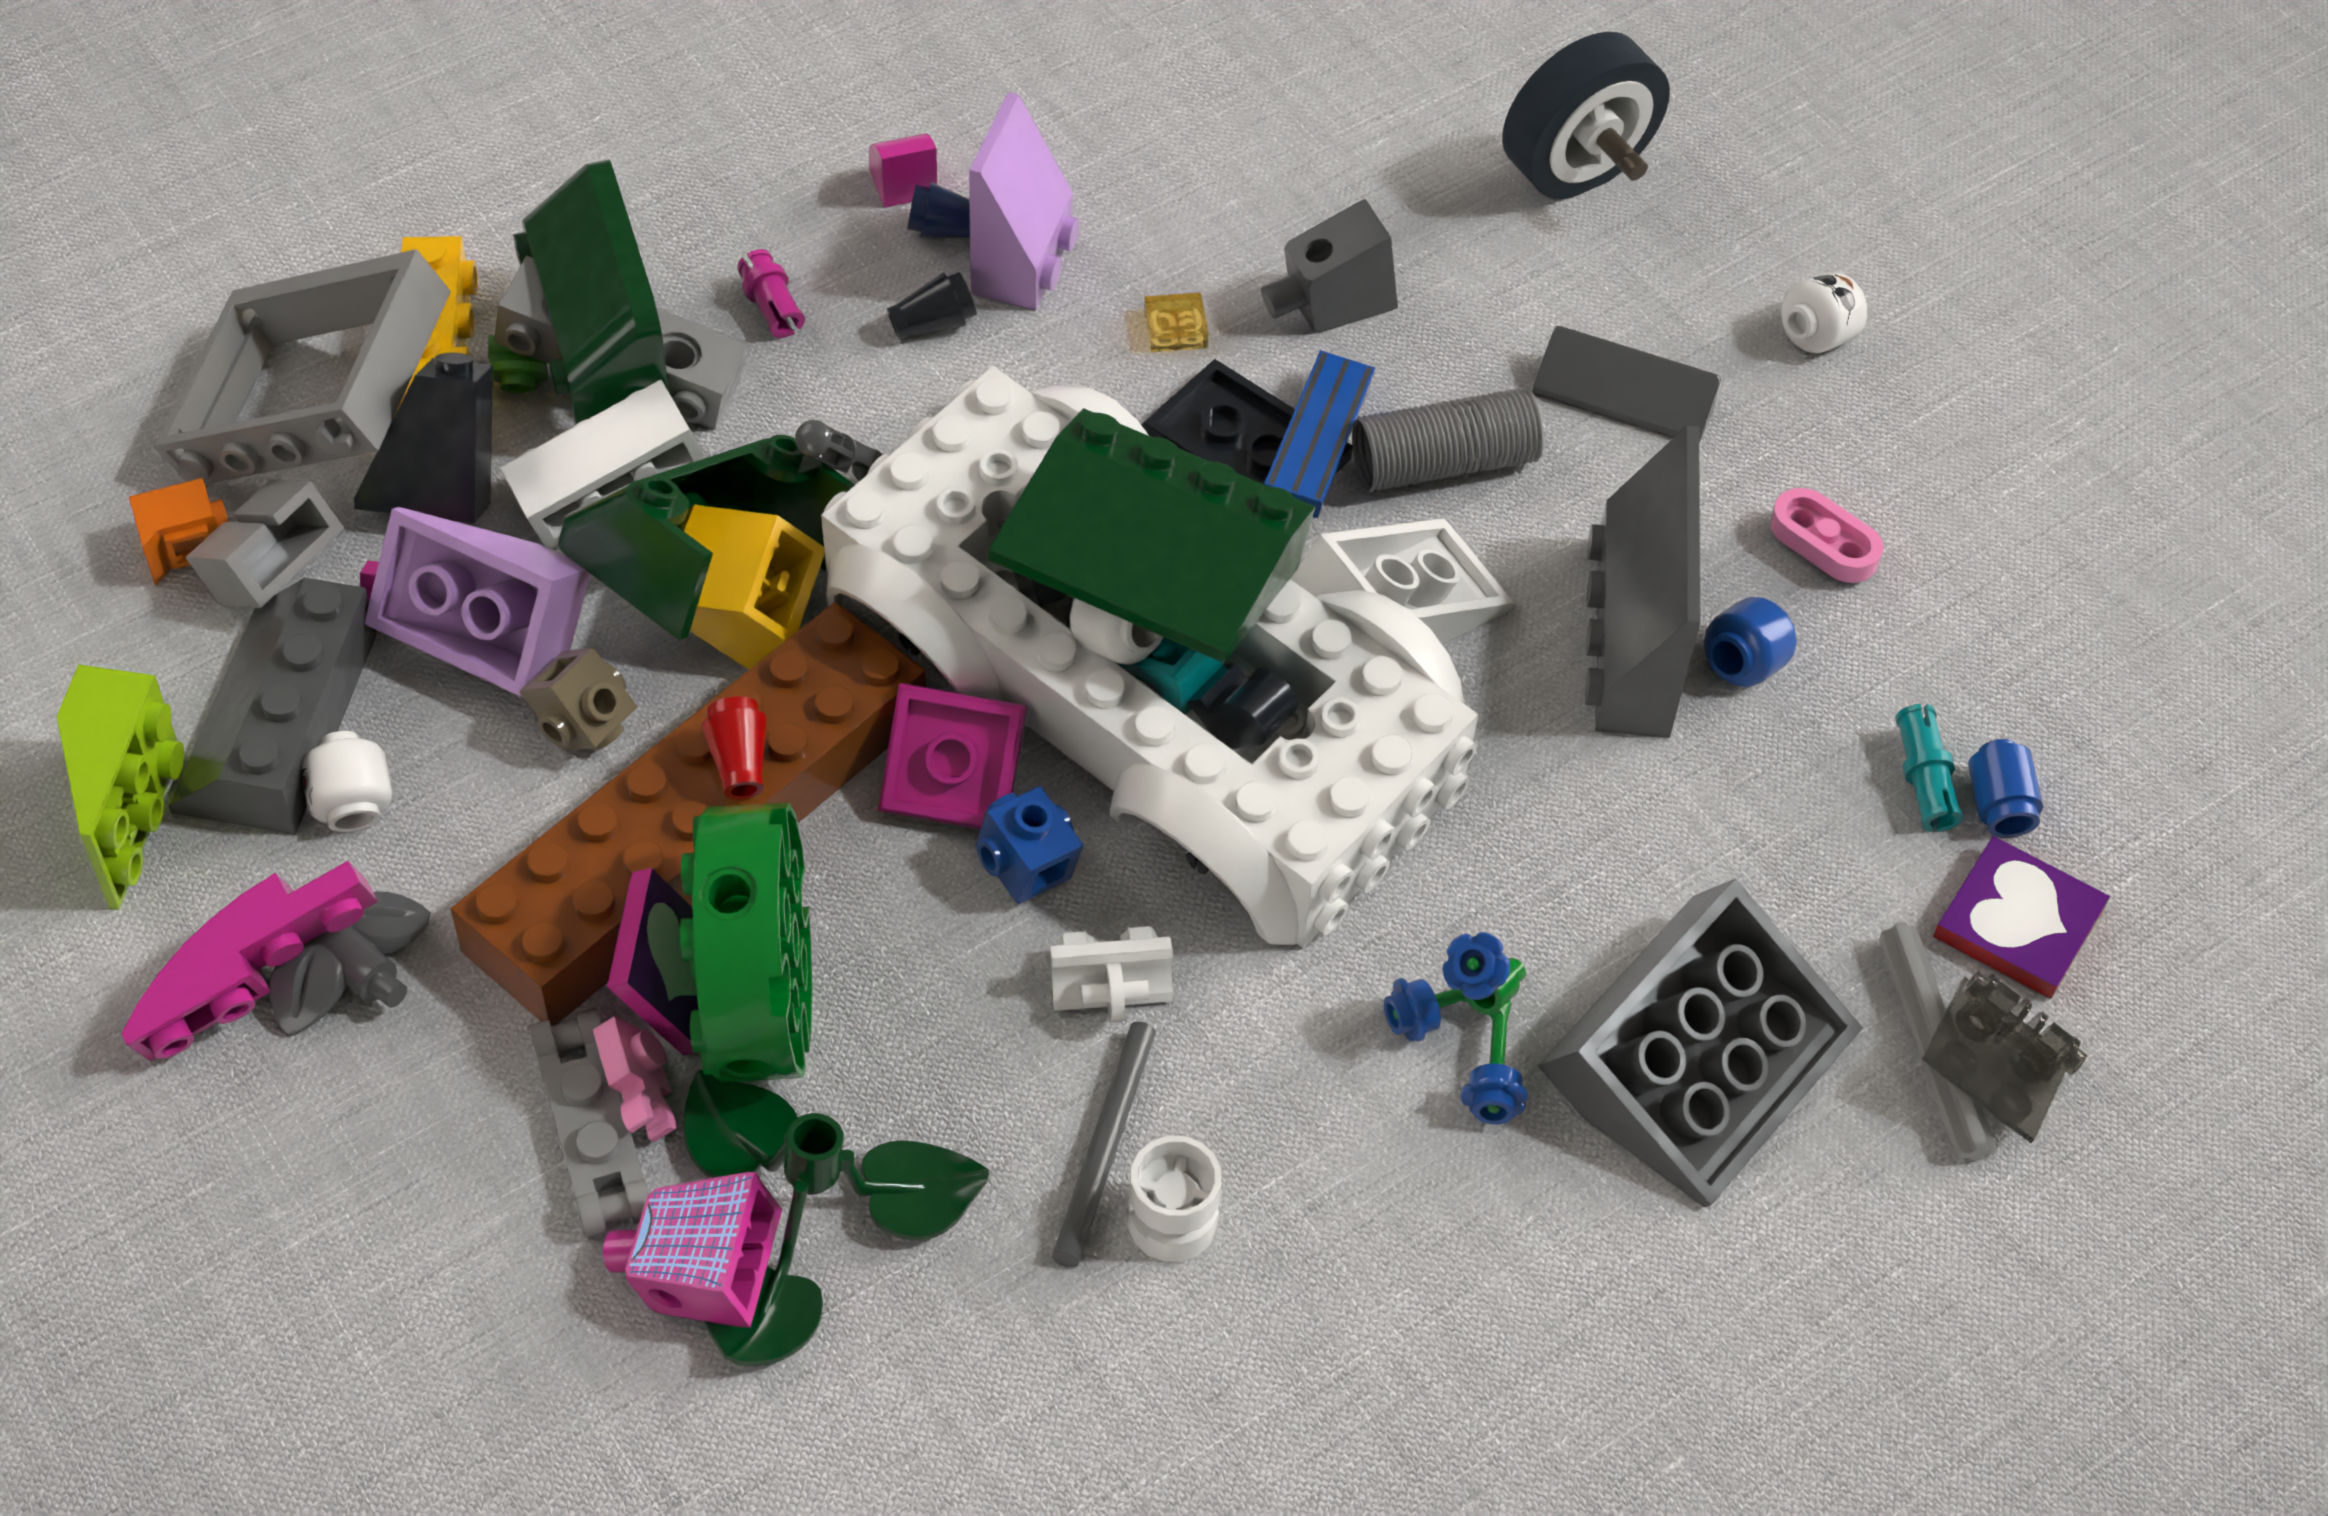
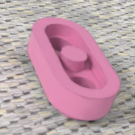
M1790 489L1782 493L1775 502L1770 526L1773 534L1780 542L1839 581L1857 583L1865 581L1874 575L1883 552L1882 540L1874 529L1821 493L1811 489Z

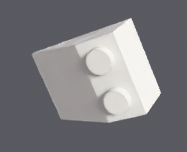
M1445 518L1320 534L1291 578L1292 581L1313 596L1353 590H1363L1384 595L1416 615L1432 630L1442 645L1509 612L1514 604L1513 600Z

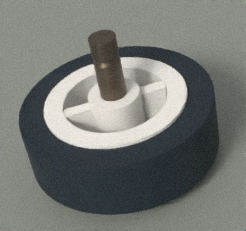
M1600 32L1574 41L1544 62L1518 92L1510 106L1503 126L1502 143L1507 157L1535 188L1550 198H1573L1609 182L1621 172L1631 181H1636L1648 169V164L1639 155L1656 134L1667 111L1670 97V86L1667 76L1629 36L1623 33Z

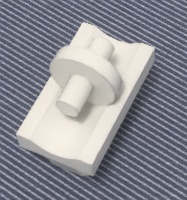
M1151 926L1128 928L1120 935V941L1094 942V937L1089 936L1085 931L1062 933L1059 937L1058 945L1050 946L1052 1003L1054 1011L1108 1007L1110 1022L1125 1021V1005L1173 1001V948L1171 938L1157 937L1155 930Z

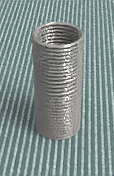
M1528 388L1510 389V391L1493 392V394H1482V396L1464 397L1463 399H1456V401H1443L1442 403H1431V405H1420V407L1415 406L1414 408H1403V410L1386 411V413L1380 412V414L1358 416L1352 428L1353 454L1357 472L1366 490L1374 492V490L1379 491L1380 489H1391V487L1408 486V484L1425 483V481H1436V479L1453 478V476L1458 477L1463 474L1469 475L1470 472L1476 474L1477 471L1498 470V468L1538 462L1544 449L1543 421L1536 398Z

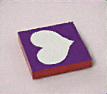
M1992 836L1939 921L1933 937L2052 999L2105 909L2110 896Z

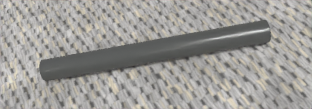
M1137 1021L1131 1023L1052 1254L1054 1261L1063 1266L1076 1267L1079 1265L1156 1034V1030L1147 1023Z

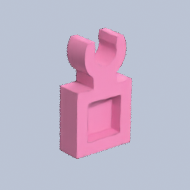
M615 1016L593 1029L608 1086L622 1094L624 1102L621 1104V1116L627 1130L633 1133L645 1125L648 1138L652 1142H656L675 1130L676 1121L667 1101L663 1098L671 1093L664 1069L667 1058L665 1050L657 1037L650 1031L641 1030Z

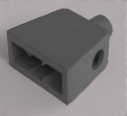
M1363 199L1289 240L1284 247L1288 276L1261 287L1264 304L1272 318L1276 319L1299 309L1312 331L1319 333L1398 308L1391 236L1368 201Z

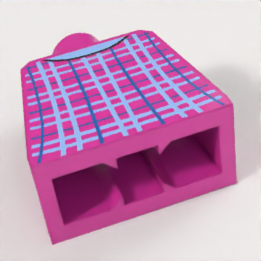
M744 1172L656 1188L647 1195L637 1230H611L606 1235L603 1244L604 1263L608 1271L612 1273H626V1280L646 1305L657 1313L736 1327H751L782 1208L756 1172Z

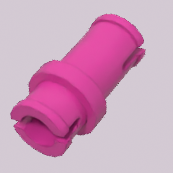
M757 249L747 253L753 268H750L744 258H741L737 265V271L744 279L742 289L746 297L751 302L757 303L768 324V329L774 337L785 338L795 334L787 318L791 317L794 325L801 329L805 323V316L796 305L787 288L789 279L781 265L773 262V257L767 250Z

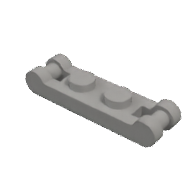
M596 1008L577 1012L576 1020L554 1026L550 1025L549 1020L529 1025L586 1238L606 1233L605 1225L632 1218L633 1223L638 1224L647 1195H649L631 1132L627 1130L621 1116L622 1099L620 1092L608 1086L593 1029L601 1025ZM584 1045L587 1057L561 1064L558 1052ZM623 1185V1192L601 1198L597 1196L598 1191Z

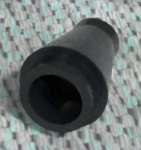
M943 272L898 304L886 308L892 327L899 340L914 335L966 326V319L977 315L973 298L960 272L948 277Z

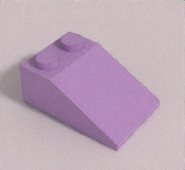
M1008 92L969 169L971 294L1036 311L1045 290L1053 291L1056 287L1061 271V255L1064 250L1070 252L1073 250L1079 232L1080 221L1079 218L1072 217L1073 192L1021 97L1018 94Z
M396 507L391 510L364 624L523 697L519 691L558 654L571 649L590 573L569 557L541 544Z

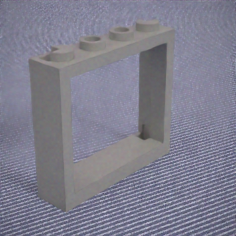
M417 249L233 290L154 448L178 472L177 475L186 482L203 478L204 484L379 451L451 291ZM373 324L337 402L235 422L274 344ZM340 417L343 421L337 422L334 418Z

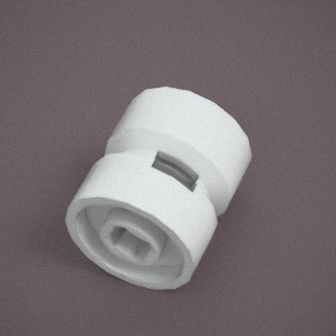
M1165 1136L1149 1142L1137 1153L1131 1166L1128 1230L1135 1245L1147 1256L1163 1262H1183L1199 1256L1210 1246L1215 1236L1221 1194V1167L1215 1154L1202 1142L1186 1136Z

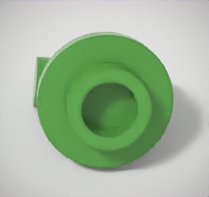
M488 335L489 364L493 365V381L500 382L501 390L512 393L532 392L536 390V383H541L548 379L547 363L530 356L516 354L508 347L494 342V335Z

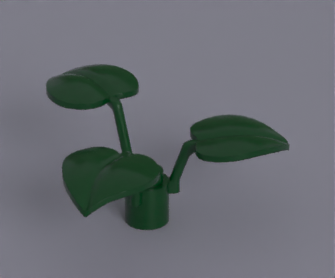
M698 1070L687 1095L683 1123L686 1148L696 1167L707 1176L716 1178L744 1172L757 1173L761 1166L769 1172H775L784 1163V1175L793 1186V1196L778 1264L775 1271L767 1265L751 1327H736L704 1321L708 1333L717 1345L723 1358L740 1366L770 1365L798 1352L811 1340L817 1331L823 1309L821 1289L808 1278L787 1275L792 1263L807 1194L816 1195L829 1189L837 1182L840 1171H843L856 1194L871 1196L869 1215L880 1229L902 1239L926 1240L944 1234L957 1224L986 1185L989 1169L975 1160L949 1149L922 1142L901 1140L883 1143L869 1150L863 1157L862 1178L854 1165V1152L852 1150H843L844 1133L841 1126L833 1118L819 1113H810L797 1117L793 1107L781 1096L770 1090L740 1082H719L713 1075H704L703 1070Z

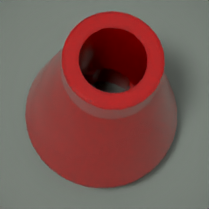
M733 696L719 699L711 703L706 709L707 718L701 725L703 734L723 782L724 795L735 800L753 798L764 790L762 773L767 717L763 712L759 711L758 703L752 698Z

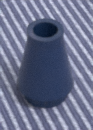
M930 182L929 187L915 185L907 229L921 232L920 238H970L969 198L933 182Z

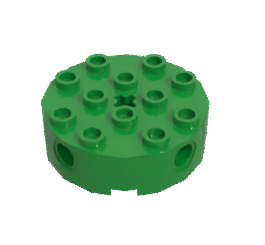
M790 803L706 807L701 816H694L693 818L694 853H683L681 857L684 895H692L693 918L681 919L680 924L683 961H691L693 984L697 987L699 1010H692L690 1017V1036L693 1052H701L703 1074L713 1075L719 1082L803 1078L806 1071L804 1052H810L812 1034L813 982L809 906L802 907V884L806 869L796 813Z

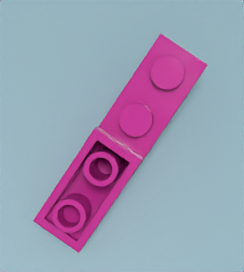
M346 861L295 891L278 874L274 873L242 893L194 933L157 974L137 1003L121 1033L126 1045L149 1061L155 1058H169L186 1050L194 1042L195 1035L216 1023H230L247 1015L255 1007L254 1001L270 993L259 969L266 965L273 967L289 962L303 951V944L326 931L337 932L352 926L362 918L364 909L378 902L366 878L349 861Z

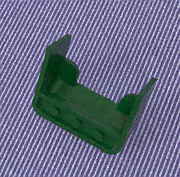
M610 159L587 163L522 220L523 232L513 234L519 265L521 266L526 255L532 257L557 340L560 359L549 361L553 384L557 397L568 394L575 425L599 414L626 399L632 393L642 390L659 380H662L669 392L657 307Z
M774 435L771 438L762 439L634 481L570 512L564 518L558 545L567 557L680 641L689 636L713 555L710 550L680 529L682 522L686 518L688 508L693 505L778 515L824 547L821 514H823L827 504L835 495L843 491L848 492L855 484L826 464L800 453L796 447L794 437ZM825 555L820 566L824 571H826Z

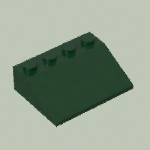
M1083 408L1054 439L989 547L987 560L1225 663L1297 571L1316 506L1295 498L1285 489L1268 487L1240 475L1226 464L1210 462L1181 450L1167 439L1151 437L1122 425L1108 414L1092 412Z

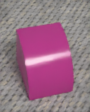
M928 133L870 145L869 171L884 208L912 202L915 185L929 187L930 182L937 184V148Z

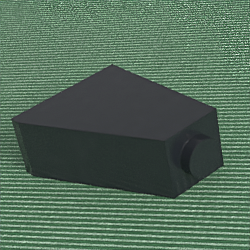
M443 353L432 358L414 376L380 449L377 451L354 497V509L391 513L393 508L401 507L451 521L475 523L491 504L493 365L473 363V357L463 353Z

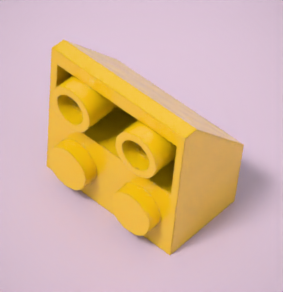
M693 505L688 508L686 518L682 522L680 529L710 550L713 555L690 632L749 670L799 630L825 555L824 547L778 515Z

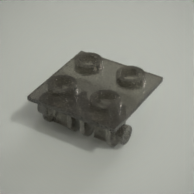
M1977 971L1970 979L1964 977L1961 980L1922 1060L1935 1069L1945 1080L1953 1083L1987 1109L1997 1120L2009 1126L2029 1143H2032L2039 1132L2065 1072L2073 1075L2085 1062L2087 1054L2079 1048L2081 1040L2071 1036L2055 1022L2040 1033L2049 1017L2043 1011L2035 1015L2027 1024L2023 1022L2032 1007V1003L2024 999L2018 1004L2021 996L2001 982L1999 977L1995 974L1986 977L1980 971Z

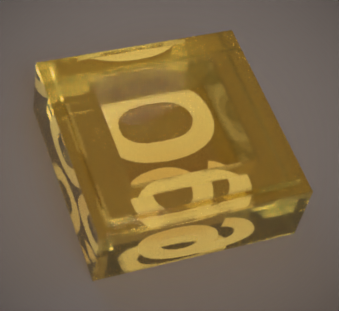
M1201 292L1144 296V316L1151 352L1208 348L1209 332Z

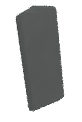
M1556 326L1550 337L1532 393L1675 437L1687 425L1699 426L1700 443L1716 403L1721 377L1702 369L1573 329Z

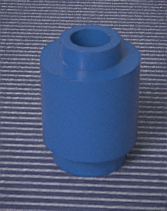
M1997 739L1983 744L1978 752L1968 761V769L1980 821L1988 826V831L1991 835L2000 838L2018 837L2033 831L2040 824L2039 814L2043 810V802L2030 749L2024 745L2016 744L2009 739Z

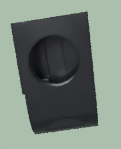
M1237 663L1223 664L1187 701L1209 732L1232 750L1264 744L1298 709L1299 705L1293 689L1278 674L1266 668H1259L1250 676H1246Z

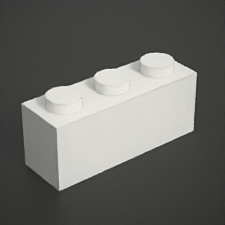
M659 380L642 390L632 393L626 399L599 414L579 422L573 428L537 448L524 452L520 457L500 467L526 518L545 547L553 549L558 546L564 518L570 512L634 481L704 459L705 456L662 380Z

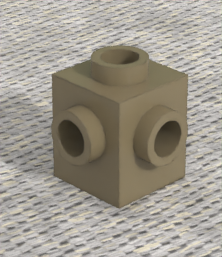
M594 647L562 651L519 691L539 717L538 726L541 732L549 741L561 747L564 751L592 748L593 751H597L608 746L623 732L624 727L621 723L638 707L625 690L626 682L623 676L612 665L604 662Z

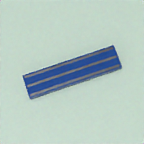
M1322 350L1319 351L1264 483L1268 487L1285 489L1295 498L1316 506L1313 518L1317 519L1351 436L1353 423L1360 413L1375 371V367Z

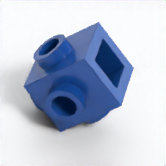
M1041 786L1019 796L1015 793H1009L994 801L984 813V820L975 844L978 857L984 869L990 875L997 876L1018 905L1070 880L1084 846L1075 834L1072 821L1067 812L1061 806L1054 805Z

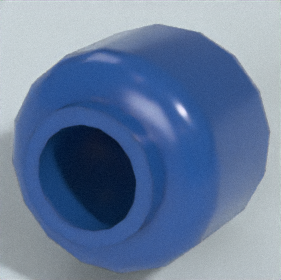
M1747 597L1736 602L1712 620L1705 630L1703 644L1705 655L1711 668L1723 680L1735 686L1752 687L1764 682L1786 666L1795 653L1797 639L1795 627L1788 614L1781 607L1763 597Z

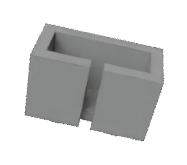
M270 479L233 513L238 522H223L185 558L220 605L261 608L345 528L311 480Z

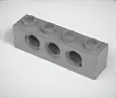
M526 255L498 304L494 342L508 347L516 354L530 356L549 364L551 360L560 359L558 344L533 258ZM657 308L663 339L669 394L685 421L698 423L715 430L740 381L748 344Z

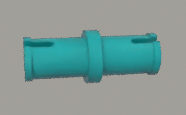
M1914 704L1901 709L1895 716L1907 757L1902 768L1906 782L1914 785L1923 829L1932 832L1935 828L1933 819H1935L1937 832H1943L1957 827L1963 820L1951 775L1955 771L1952 754L1943 748L1936 721L1937 714L1935 708L1932 705L1926 704L1923 708L1925 714L1923 718L1921 704Z

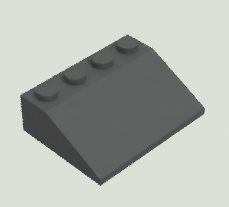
M1688 425L1606 500L1602 523L1591 524L1587 558L1588 560L1598 561V571H1590L1586 603L1587 607L1597 608V619H1589L1586 656H1596V668H1588L1585 686V705L1595 706V731L1670 738L1701 623L1699 426Z
M1735 878L1692 896L1537 1066L1584 1119L1697 1203L1707 1207L1715 1202L1863 1027Z

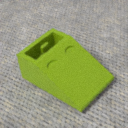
M78 664L56 718L79 833L109 909L119 910L128 886H135L140 878L143 867L142 850L149 833L156 832L160 827L164 813L163 797L170 779L176 780L182 771L184 746L182 742L177 741L171 723V708L168 703H164L155 675Z

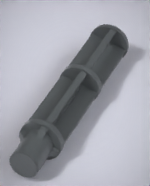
M819 420L804 422L799 426L795 434V444L800 453L843 473H847L852 466L853 475L858 481L862 480L867 475L872 464L880 456L884 455L880 451L854 440L849 435L841 433Z

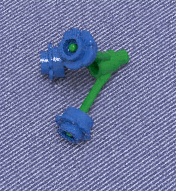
M1479 932L1476 936L1462 934L1456 937L1447 948L1446 953L1449 957L1448 961L1444 962L1442 970L1445 981L1452 989L1434 994L1432 988L1424 979L1407 983L1405 979L1399 978L1393 982L1391 995L1384 999V1012L1391 1030L1396 1035L1405 1034L1406 1038L1412 1042L1423 1041L1426 1033L1439 1029L1441 1023L1440 1008L1458 1002H1468L1475 1011L1489 1015L1492 1019L1489 1064L1480 1065L1470 1072L1468 1084L1462 1088L1460 1097L1462 1103L1469 1106L1470 1112L1479 1121L1486 1124L1499 1125L1507 1123L1513 1117L1520 1115L1525 1110V1102L1528 1099V1093L1523 1087L1521 1074L1514 1068L1505 1065L1507 1021L1512 1006L1510 1000L1518 993L1520 982L1526 976V969L1518 959L1507 958L1502 952L1503 944L1498 938L1486 932Z

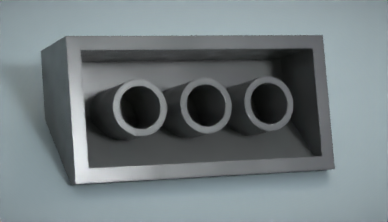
M303 578L275 594L263 607L254 608L170 801L169 808L171 813L296 835L307 809L301 770L303 758L310 750L319 746L318 741L321 737L339 730L377 636L375 629L364 624L369 606L366 588Z

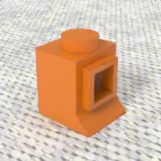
M203 478L129 496L142 548L155 586L170 569L191 565L185 557L223 522H229L223 500L219 499L210 502Z

